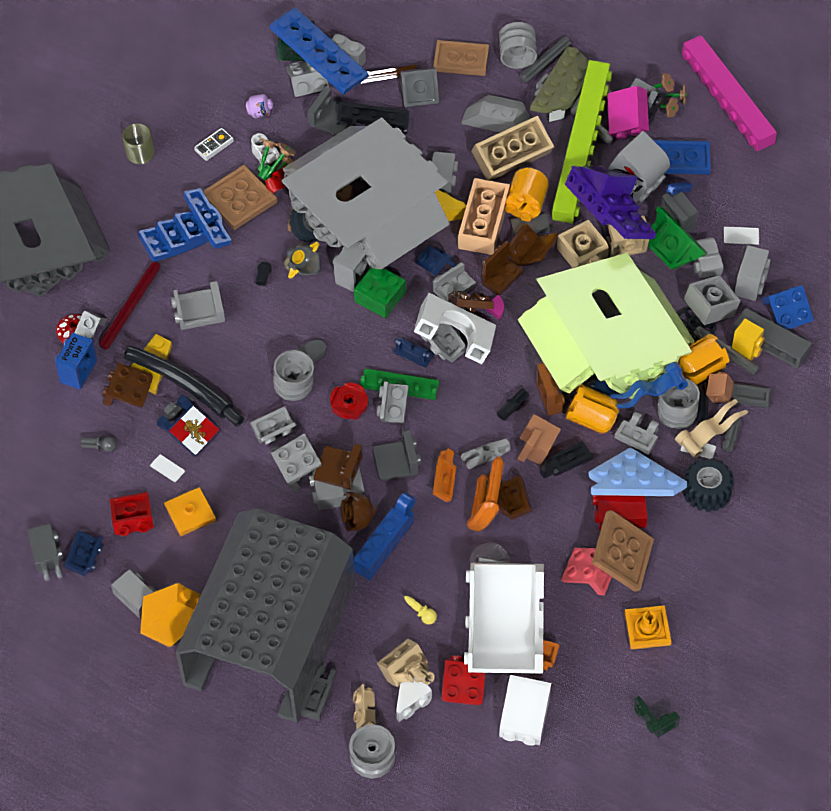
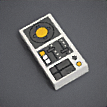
M220 128L194 148L207 161L234 141L233 137Z

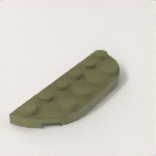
M566 47L532 102L530 110L540 113H552V110L561 109V111H564L575 103L582 91L588 67V60L577 48Z

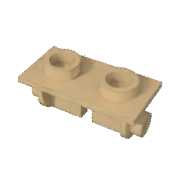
M362 684L353 694V703H355L356 710L354 713L356 730L363 725L376 724L375 710L368 709V707H375L374 692L372 688L364 689V684Z

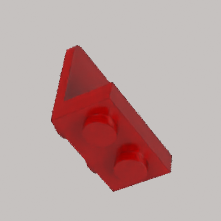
M450 655V658L445 660L442 700L445 702L481 705L483 702L485 673L468 672V665H464L463 656Z

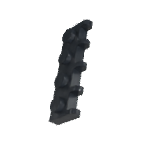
M339 102L336 125H340L341 121L353 122L352 126H356V123L370 125L382 117L392 128L403 129V134H407L409 111Z

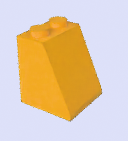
M176 583L143 596L140 633L165 646H173L183 636L201 594L180 583Z

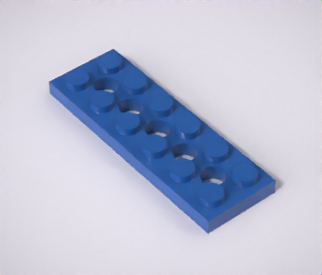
M293 8L270 24V29L343 95L368 78L369 73L297 8ZM290 27H296L299 30H292ZM303 38H308L311 41H304ZM315 49H321L323 52H316ZM327 60H333L335 64L329 63ZM340 71H345L348 73V75H342Z

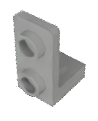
M84 311L74 333L93 339L98 326H104L107 319L91 311Z

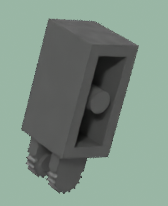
M51 524L28 529L27 532L38 573L43 572L45 581L50 580L48 570L55 568L57 577H62L60 559L63 558L61 547H56V542H59L57 531H52Z

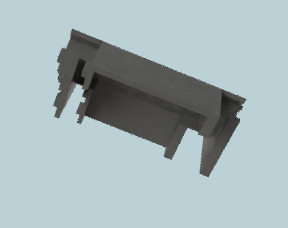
M51 163L33 167V165L18 167V171L9 173L8 170L0 171V283L4 282L6 288L17 293L24 290L41 298L63 278L69 281L83 269V263L89 261L99 263L111 253L81 188L57 177ZM31 220L41 240V244L36 248L26 247L14 224Z

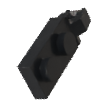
M581 441L550 456L546 464L540 467L539 473L543 479L552 474L557 476L592 460L593 455L584 442Z

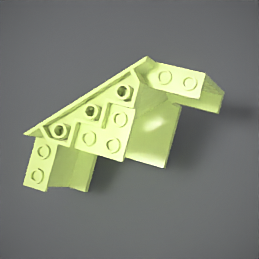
M628 253L537 278L536 280L546 294V297L540 299L535 306L525 311L518 319L557 385L567 393L572 392L595 373L599 381L605 380L609 388L623 394L636 381L653 382L666 373L665 368L668 364L672 362L678 363L681 356L690 354L692 350L689 345L695 342L655 279L639 270ZM598 289L607 292L621 315L606 319L592 294ZM637 389V390L633 393V395H632L631 397H629V398H630V399H633V397L635 396V394L637 393V391H638L639 389Z

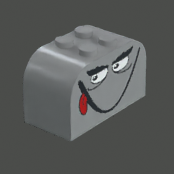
M642 131L617 155L608 167V170L636 175L638 178L630 196L636 203L638 201L642 203L666 178L664 174L670 167V161L662 148Z

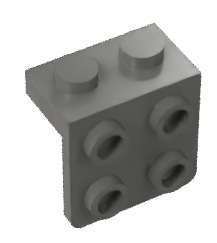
M410 430L403 431V441L379 445L373 448L377 471L381 481L418 475V465H421L419 453H415L417 442L416 438L411 436Z

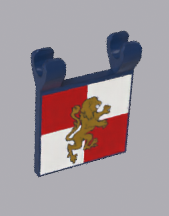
M182 395L179 397L177 404L186 411L173 425L166 417L161 416L157 421V426L169 433L196 457L221 429L200 412L186 396Z

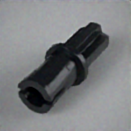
M525 389L519 390L512 398L507 399V403L496 412L497 416L502 421H506L514 411L519 410V406L529 397V393Z

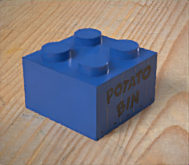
M72 332L69 339L65 340L61 353H58L55 358L60 383L81 390L97 362L92 339Z

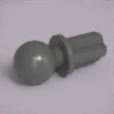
M101 436L97 438L83 437L81 439V447L95 448L97 451L103 448L106 452H112L116 449L117 442L113 437H106L101 440Z

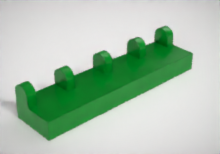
M364 369V373L361 376V386L364 389L380 391V387L384 386V381H387L389 384L408 385V396L436 400L439 388V380L372 369Z

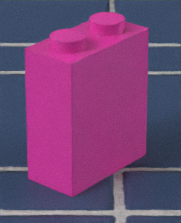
M633 86L607 94L609 135L616 137L618 140L627 139V136H638L642 131H649L647 89Z

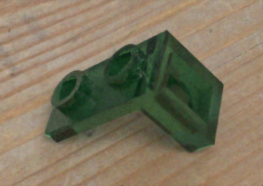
M640 696L635 698L634 710L639 717H643L647 729L650 733H654L657 738L678 726L680 717L675 711L671 714L666 713L662 715L657 721Z

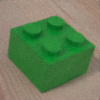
M371 267L355 287L354 301L386 319L405 295L406 280L384 268L374 269Z

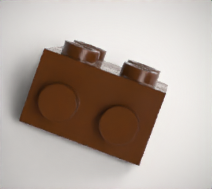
M117 363L115 370H110L107 380L110 381V384L104 387L102 396L105 397L103 404L110 407L114 398L139 408L143 407L153 376L141 370Z
M490 473L487 474V478H488V480L486 481L487 487H488V483H489ZM520 475L500 483L497 504L501 513L511 520L532 511L524 480Z

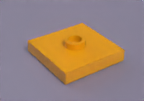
M200 487L164 502V506L180 537L216 521V517Z

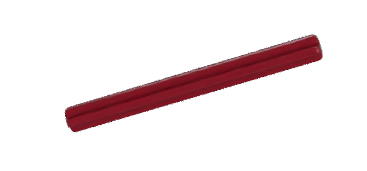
M152 261L122 306L99 342L102 349L108 350L158 273L160 269L158 262Z

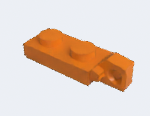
M449 448L441 451L438 457L432 493L445 502L452 499L457 467L453 463L454 451Z

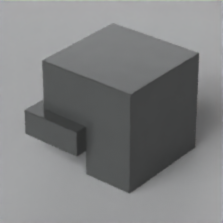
M680 192L672 197L669 193L663 195L661 207L688 233L695 230L698 211L684 193Z

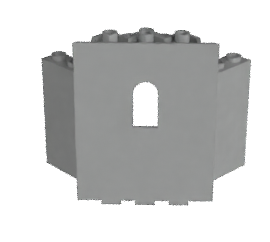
M382 117L369 126H350L282 168L285 173V178L282 179V182L289 189L291 205L297 213H306L305 218L314 229V236L319 241H325L332 247L344 245L346 248H349L358 242L360 248L367 256V263L374 269H383L450 225L435 194V191L448 184V182L438 173L439 168L434 163L424 159L421 156L422 152L414 144L410 145L404 140L406 136L397 127L393 129ZM360 176L371 186V188L348 202L340 201L336 197L338 190Z

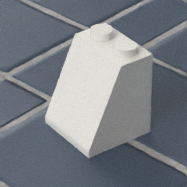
M510 675L499 737H503L507 741H522L527 745H540L550 701L551 683Z

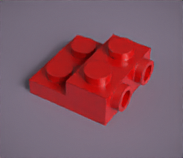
M148 492L109 499L115 535L127 536L129 533L136 531L145 533L149 529L154 528Z

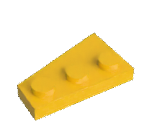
M155 334L144 350L168 360L172 342ZM133 363L131 365L132 368L153 376L149 392L157 395L158 385L162 376Z

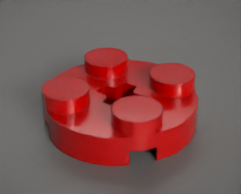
M350 382L344 383V386L341 387L337 386L330 395L331 410L334 414L344 419H359L368 407V395L365 389L359 384ZM352 398L353 403L348 404L344 400Z

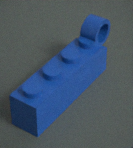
M406 492L399 497L395 507L390 510L353 559L354 572L368 580L373 578L414 523V513L411 510L416 502L415 497Z

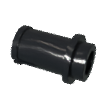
M261 262L257 267L258 274L255 283L263 287L267 284L268 275L271 273L272 268L270 263Z

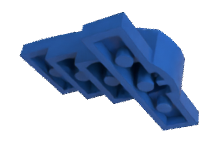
M201 188L184 191L183 197L191 212L175 214L174 219L157 222L156 227L138 232V237L153 262L182 254L209 241L214 249L231 245L232 240L222 225V217L219 211L209 203Z

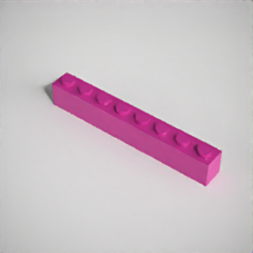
M702 35L684 42L683 59L688 61L693 72L697 73L700 77L702 84L707 86L710 94L717 99L720 107L727 112L729 119L734 121L739 132L747 138L748 144L753 146L756 152L775 144L777 135L775 129Z

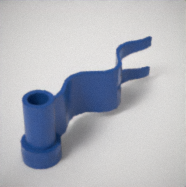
M672 362L668 364L665 368L666 373L653 382L639 380L633 383L627 392L610 395L612 399H626L639 389L631 401L616 405L617 409L634 406L646 394L660 396L674 386L678 390L685 389L688 383L682 374L679 363Z

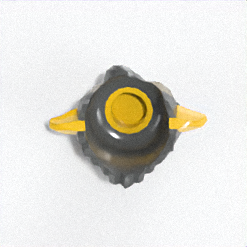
M318 242L311 245L299 243L296 247L287 250L288 256L284 261V266L289 272L288 278H293L296 274L303 276L319 274L321 269L319 267L320 256L316 251L319 246Z

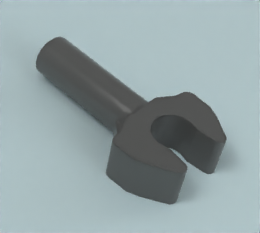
M192 396L187 397L191 403L194 402ZM171 402L163 409L166 413L163 416L169 422L176 419L178 412L183 408Z

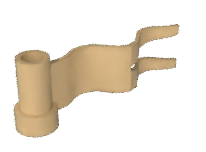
M734 399L725 404L713 418L702 421L690 433L687 430L680 432L676 436L675 441L680 446L683 445L694 458H697L703 452L701 448L714 436L726 432L738 418L746 415L748 411L737 412L719 425L727 411L738 403Z

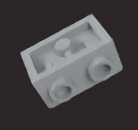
M462 262L454 268L451 267L443 275L437 276L433 281V292L439 298L451 303L448 301L449 293L455 294V291L467 293L476 287V282L465 272Z
M384 381V386L380 387L379 397L382 398V404L378 405L377 416H380L381 422L404 424L409 390L408 385L389 384V382Z

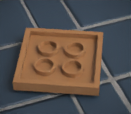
M245 165L203 191L209 203L219 211L222 219L234 231L277 203V197L271 191H268L266 186Z
M612 510L607 511L592 564L634 592L640 591L654 538Z

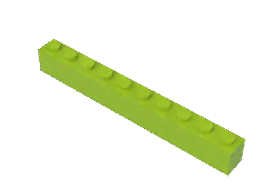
M593 60L588 62L554 201L552 220L573 224L575 217L578 218L580 207H578V202L581 201L567 188L565 183L572 166H591L589 156L594 154L595 146L592 144L593 141H597L598 137L596 127L601 124L602 116L600 111H604L605 108L603 98L607 96L609 86L606 85L607 81L611 82L613 71H610L609 63Z

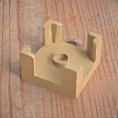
M608 225L611 238L607 236L605 241L609 247L610 257L624 253L634 255L647 251L649 239H624L612 225Z

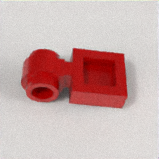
M287 165L279 168L272 173V177L265 180V186L268 191L274 193L286 187L282 182V179L285 178L282 168Z

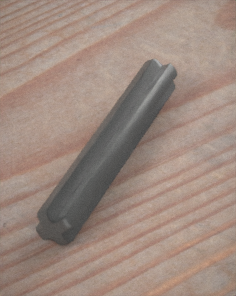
M563 37L520 75L521 81L525 83L530 81L560 55L567 46L571 45L570 39Z
M698 326L694 331V335L700 339L711 334L701 326ZM720 339L715 340L721 349H726L731 361L751 375L757 373L759 366Z

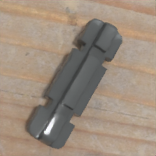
M737 419L726 432L724 439L726 442L722 446V449L726 452L734 450L742 422L741 419Z

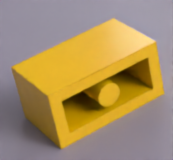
M744 319L735 330L732 348L750 361L754 357L758 358L762 352L761 345L765 339L763 337L764 329Z

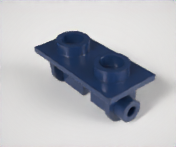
M404 337L397 338L395 342L397 346L393 351L394 354L424 368L427 367L435 355L429 349L407 341Z

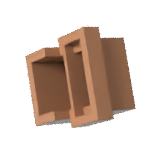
M533 414L520 437L526 443L517 459L525 462L527 458L541 465L561 429Z

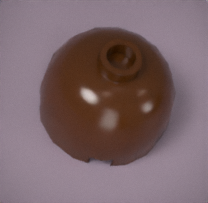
M361 492L344 493L343 496L347 497L346 500L341 502L342 521L347 522L348 527H345V529L350 532L362 530L369 526L372 517L376 513L375 505L371 503L368 496Z

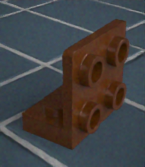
M524 224L509 244V256L518 266L541 262L546 258L547 251L554 246L558 234L555 232L538 237L528 224Z
M507 241L502 245H498L494 253L490 257H486L482 263V285L499 296L523 274V269L509 260V242Z
M354 444L353 449L349 451L325 446L320 458L322 465L316 469L314 480L351 490L363 458L362 445Z

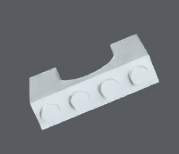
M428 293L420 307L414 332L431 340L439 324L454 326L465 335L468 341L465 357L482 364L490 352L496 325Z

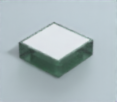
M552 110V113H547L548 123L565 119L566 110Z

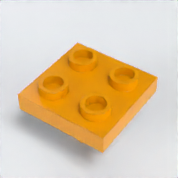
M665 605L625 609L624 614L630 649L671 645Z

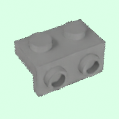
M285 406L250 422L259 444L265 442L266 445L275 441V437L280 434L284 437L294 432L293 428L297 426L295 422H292Z

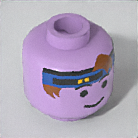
M266 94L250 96L249 100L246 101L247 112L253 118L269 116L271 109H273L272 99H268Z

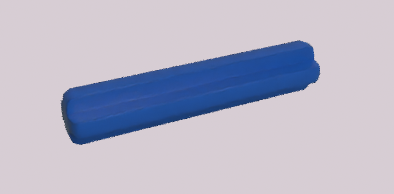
M688 182L669 184L666 192L671 193V195L680 192L688 193L692 191L691 187H693V184Z

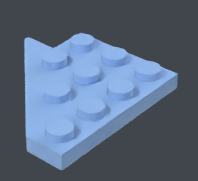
M631 447L589 471V478L598 483L591 487L592 495L674 496L687 488V481Z

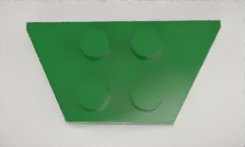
M657 207L656 222L652 224V229L656 232L654 239H649L648 247L670 269L675 270L707 255L708 252L663 207Z

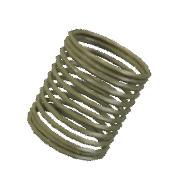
M135 123L125 128L122 138L128 160L135 164L149 162L155 152L150 129L141 123Z

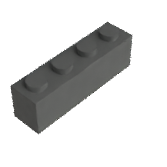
M745 308L734 323L732 334L734 335L735 330L744 319L753 322L764 329L763 337L765 339L761 345L762 350L799 369L808 356L812 343L803 337L795 335L789 329L775 324L772 320H767L757 312Z

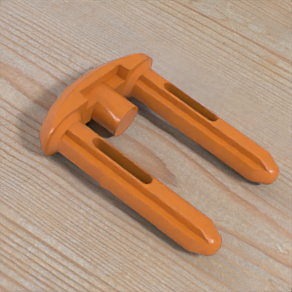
M499 456L492 461L488 487L486 484L488 480L487 475L482 474L477 480L472 513L466 524L473 531L485 529L499 511L497 500L504 462Z

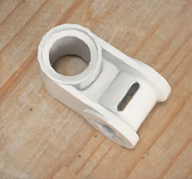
M258 133L252 136L251 146L252 153L261 163L266 146L259 139H268L264 134ZM275 147L269 149L264 167L266 164L269 165L279 158L280 154Z

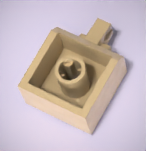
M589 220L559 234L557 238V249L572 268L608 258V244Z

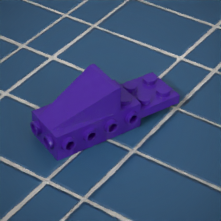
M572 166L565 185L602 225H612L624 239L655 238L656 232L637 213L639 205L630 196L638 178L636 175L603 169L602 167Z

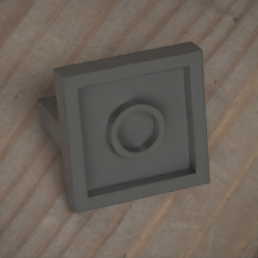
M436 67L401 71L400 85L403 92L404 107L439 103Z

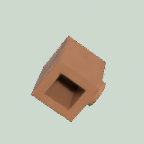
M724 372L709 374L707 397L712 403L731 402L734 381Z

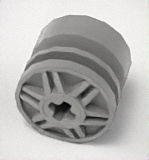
M513 22L500 30V58L505 66L522 69L529 67L536 61L535 30L531 25L523 22Z
M290 350L280 354L274 364V390L285 400L296 401L307 397L313 386L314 365L309 355L297 350Z
M687 378L685 379L688 386L685 389L678 390L674 386L659 396L657 410L659 420L670 428H687L697 419L700 392L697 385Z

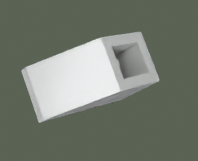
M415 680L413 683L408 681L400 684L396 709L399 722L404 718H410L415 710L420 707L423 708L430 703L432 690L428 685L423 682L417 683Z

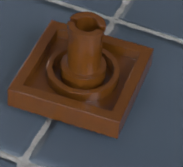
M455 291V294L449 293L448 301L457 307H465L464 310L474 315L476 308H494V301L490 300L489 296H485L484 293L473 292V295H469L464 291Z

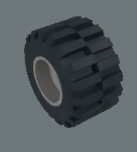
M702 458L701 462L696 460L694 464L689 465L685 472L684 480L687 481V488L683 490V495L686 496L685 500L687 503L691 502L690 506L693 508L695 506L698 507L697 510L699 511L705 509L706 512H710L711 509L718 511L719 507L724 508L725 504L729 503L734 477L727 465L723 466L722 461L716 462L713 458L711 460Z

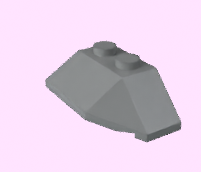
M488 94L466 108L461 124L501 133L531 119L523 102Z

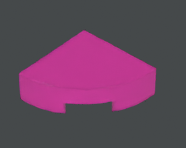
M497 295L492 299L494 301V308L485 310L500 320L504 312V303L502 298Z

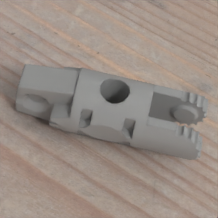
M507 439L490 442L465 452L460 457L464 462L467 461V468L472 469L509 452L510 443Z

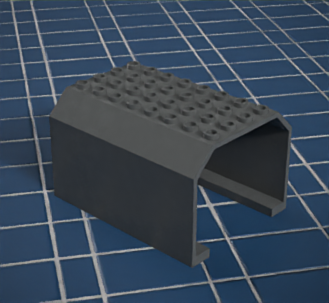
M259 509L239 512L176 649L183 686L202 692L216 659L271 676L288 690L278 711V717L298 723L301 706L319 665L323 663L355 586L353 548L329 531Z

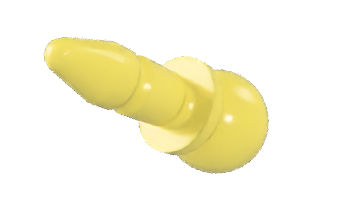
M404 597L408 605L412 606L415 611H418L417 616L421 617L423 623L430 625L436 621L437 614L433 609H427V605L422 607L412 597Z

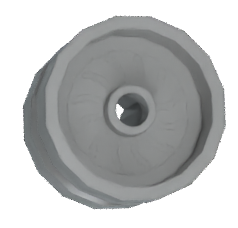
M371 724L357 729L351 736L349 743L350 760L352 767L358 774L373 779L389 773L394 766L396 758L394 737L389 730L382 726Z

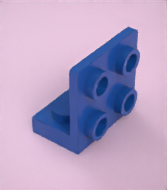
M803 285L762 298L764 305L770 304L776 324L782 328L791 329L814 320Z

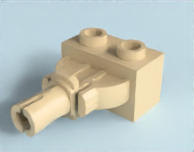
M410 639L405 640L377 663L387 682L396 687L400 686L403 682L409 681L413 683L414 680L417 683L423 682L429 685L431 684L429 681L433 682L435 677L432 672L428 671V661L419 645Z

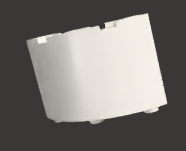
M471 563L470 570H466V582H470V616H466L465 622L466 628H469L468 652H464V665H468V672L543 673V602H539V599H544V564Z

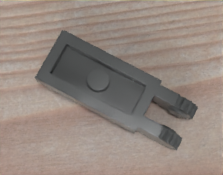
M322 664L318 667L299 712L302 716L318 721L321 718L337 673V669L332 668L328 679H323L325 665Z

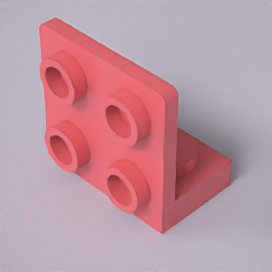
M574 548L561 580L564 583L589 584L597 595H605L612 577L592 564L596 548Z

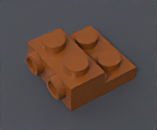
M545 363L537 364L536 385L547 416L562 413L565 399L562 393L559 394V386L549 370L546 369Z

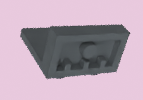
M324 87L309 108L308 123L335 136L345 130L350 122L341 121L340 125H336L339 103L333 101L330 88Z

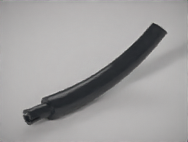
M131 345L126 346L124 359L143 366L177 384L199 399L221 419L226 417L234 426L237 427L243 423L244 417L233 409V403L195 375L148 351Z

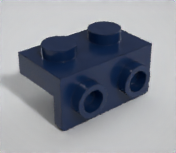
M429 245L419 254L415 262L435 277L446 263L453 268L456 266L451 261L453 259L451 255L442 251L437 246L434 249Z
M78 530L63 567L82 576H85L89 571L92 572L97 563L94 560L96 554H100L104 545L101 543L103 536L99 535L95 538Z

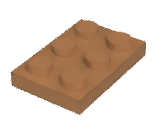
M437 40L433 67H436L437 72L485 76L489 44Z

